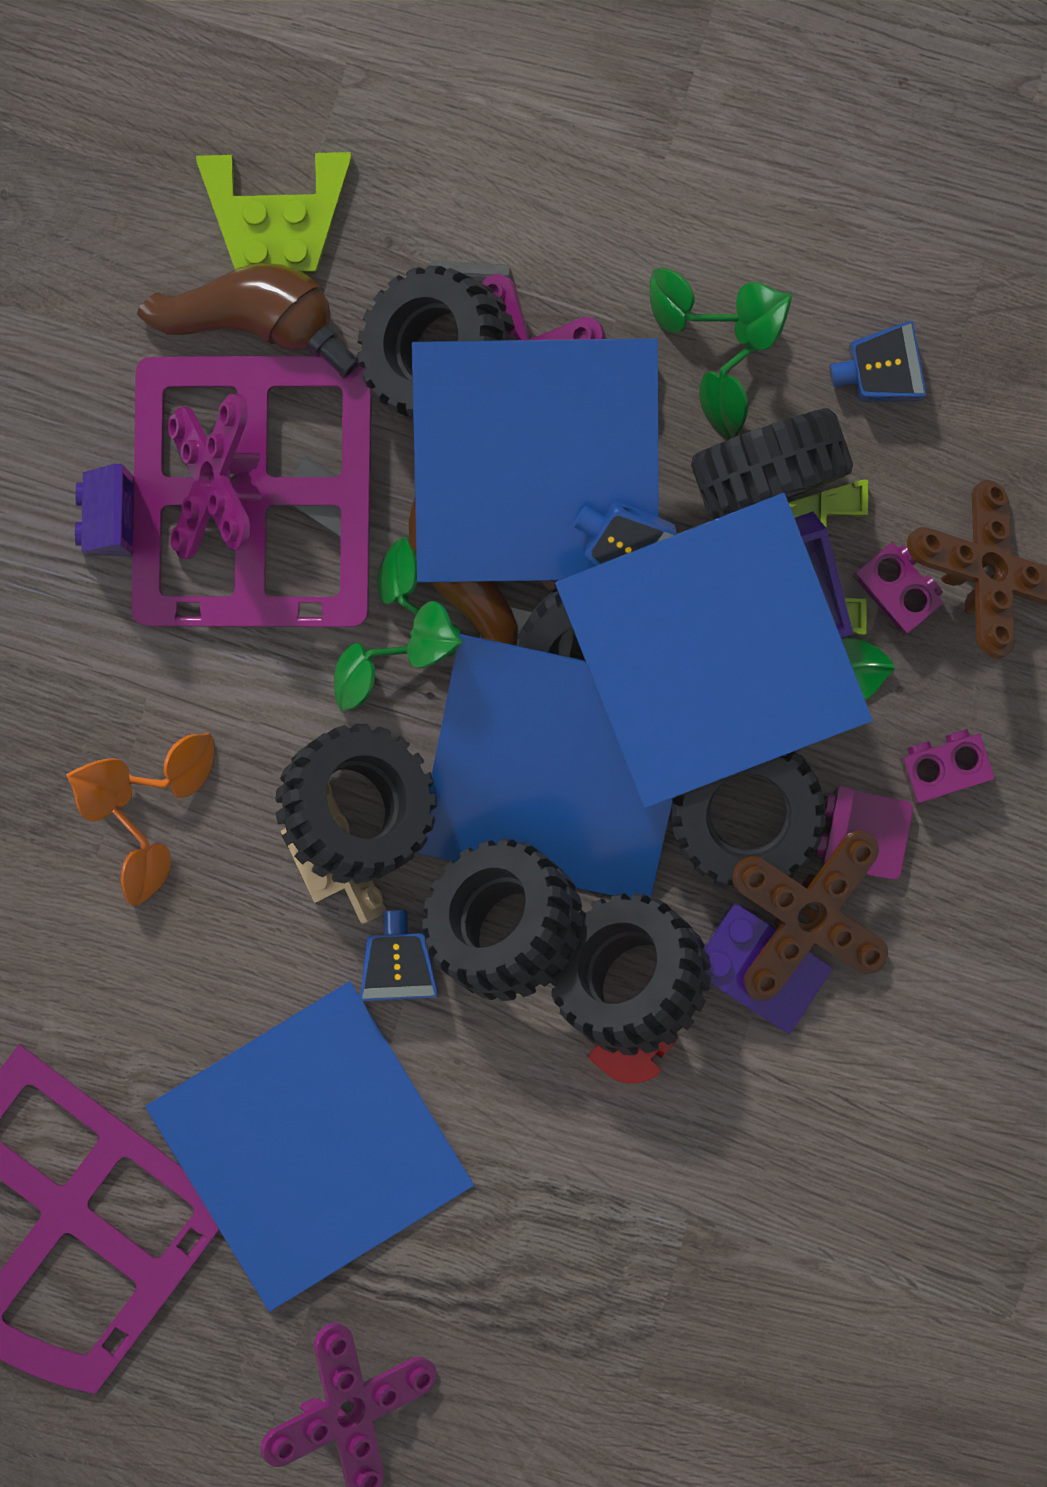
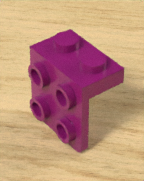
M835 787V793H828L825 803L826 817H829L827 833L821 832L822 840L816 850V856L822 857L820 866H824L846 835L853 831L863 830L870 833L879 845L878 857L866 875L891 880L897 879L902 870L913 813L912 804L904 800L858 792L852 788Z

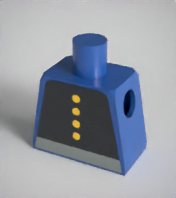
M913 321L899 324L851 342L849 346L851 360L829 364L833 388L855 384L858 401L861 402L921 401L926 396Z
M616 501L612 504L605 517L584 506L573 524V527L591 537L585 547V556L596 566L677 534L675 525L671 522Z
M407 910L383 911L384 935L367 937L360 1000L438 997L431 958L425 946L426 936L422 933L408 934Z

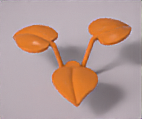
M209 732L187 735L171 747L164 762V774L167 778L163 780L132 776L129 774L126 763L116 758L98 760L66 774L74 793L76 807L84 819L95 822L113 813L139 841L141 849L129 852L121 869L123 895L127 903L134 907L142 904L162 886L170 871L171 855L168 848L162 843L157 842L149 846V841L125 816L119 807L125 806L132 797L131 784L158 788H168L171 786L172 794L177 798L188 797L199 790L207 780L214 760V741Z

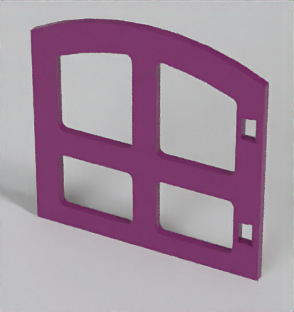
M19 1044L0 1068V1119L24 1087L33 1085L92 1129L98 1135V1141L64 1185L54 1182L0 1141V1180L37 1207L41 1213L40 1219L0 1270V1360L27 1374L51 1383L96 1394L219 1231V1228L180 1164ZM122 1157H128L193 1207V1215L160 1257H154L89 1207L90 1198ZM192 1228L199 1234H202V1236L187 1255L177 1245L189 1229ZM65 1233L75 1236L136 1284V1290L87 1354H80L31 1336L6 1323L3 1317L4 1312ZM118 1328L128 1335L112 1354L111 1351L103 1346V1343L112 1331Z

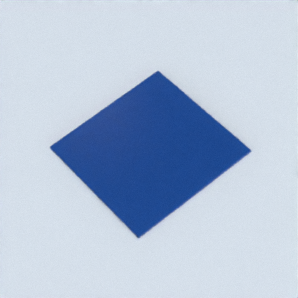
M658 338L412 342L417 582L561 580L596 566L585 556V547L591 537L573 527L577 516L584 506L605 517L612 504L616 501L659 518Z
M785 493L773 496L555 582L644 808L873 721Z
M460 634L459 637L463 644L456 650L432 770L434 784L429 787L430 794L437 795V808L429 812V815H433L436 820L433 830L425 834L428 841L422 850L416 853L456 862L461 858L459 854L470 847L473 850L479 849V843L493 840L498 845V840L513 839L517 843L525 842L541 851L571 878L576 888L607 895L625 893L630 898L633 894L639 893L651 898L673 798L647 808L643 807L586 661Z
M351 981L145 1106L269 1312L475 1186L365 1004L360 1000V996Z

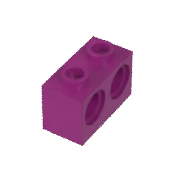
M891 542L852 576L899 632L905 636L944 603L939 597L943 591L929 575L923 578L913 567L917 562L912 558L904 545L901 544L897 548ZM883 561L894 563L898 568L897 579L893 582L882 580L878 575L879 563ZM915 591L923 597L924 607L920 612H911L905 607L903 599L907 592Z
M968 729L946 735L947 744L932 748L930 741L907 748L909 756L900 758L914 804L995 779L980 733L970 736ZM960 748H967L974 754L975 763L970 770H962L955 763V754ZM930 760L935 764L937 775L932 782H924L918 777L916 769L920 761Z

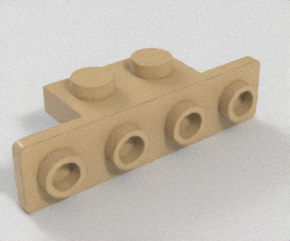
M328 782L326 795L330 813L337 824L350 834L348 822L340 813L332 795V788ZM286 828L281 830L282 835L287 832ZM294 844L288 845L314 903L345 889L362 924L382 916L383 911H386L382 894L375 887L372 880L367 883L355 884L352 879L344 884L333 882L331 873L320 877L312 872L314 865L311 862L307 861L302 865L294 857L298 852Z

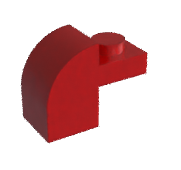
M676 1041L670 1045L661 1042L658 1044L659 1049L648 1054L638 1048V1054L623 1055L619 1051L611 1053L596 1045L587 1057L612 1079L622 1083L637 1084L654 1078L662 1071L650 1059L655 1054L662 1058Z

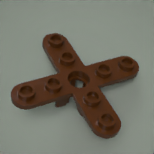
M984 480L977 484L972 491L973 542L930 528L920 527L908 536L907 548L912 558L920 565L946 573L941 577L943 583L951 586H960L967 580L975 582V589L967 594V599H965V612L971 615L976 611V637L978 644L988 656L1000 659L1011 653L1014 648L1013 595L1047 605V566L1011 555L1008 496L999 484L991 480ZM987 565H990L995 572L991 577L983 569Z
M857 830L846 835L816 877L813 874H809L802 884L758 856L746 857L736 865L732 876L735 888L741 894L777 917L774 921L777 930L744 975V988L752 998L765 1001L776 996L815 943L859 973L872 974L883 967L888 957L886 943L840 911V908L878 857L879 845L870 833ZM811 902L816 903L818 911L807 904ZM802 908V911L812 921L803 923L798 920V914Z

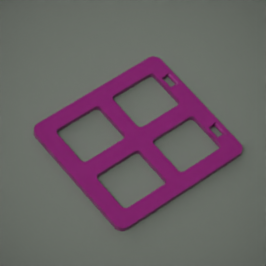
M321 356L147 357L138 363L135 374L132 616L137 623L148 627H358L367 620L369 614L372 389L366 386L362 378V372L366 371L365 368L358 366L349 377L343 379ZM233 387L236 388L238 394L244 397L247 404V423L238 444L237 452L259 453L260 460L256 469H252L251 472L234 474L230 477V482L252 483L253 486H257L261 494V500H244L242 503L250 522V536L243 550H235V589L230 596H165L161 591L163 510L168 506H182L183 500L188 496L194 481L193 477H166L163 472L164 396L169 388ZM275 387H339L342 389V470L340 475L337 477H271L268 474L269 392ZM337 506L340 508V591L336 596L280 597L269 596L266 593L267 511L270 507ZM179 603H200L201 616H177ZM300 603H322L323 617H299Z

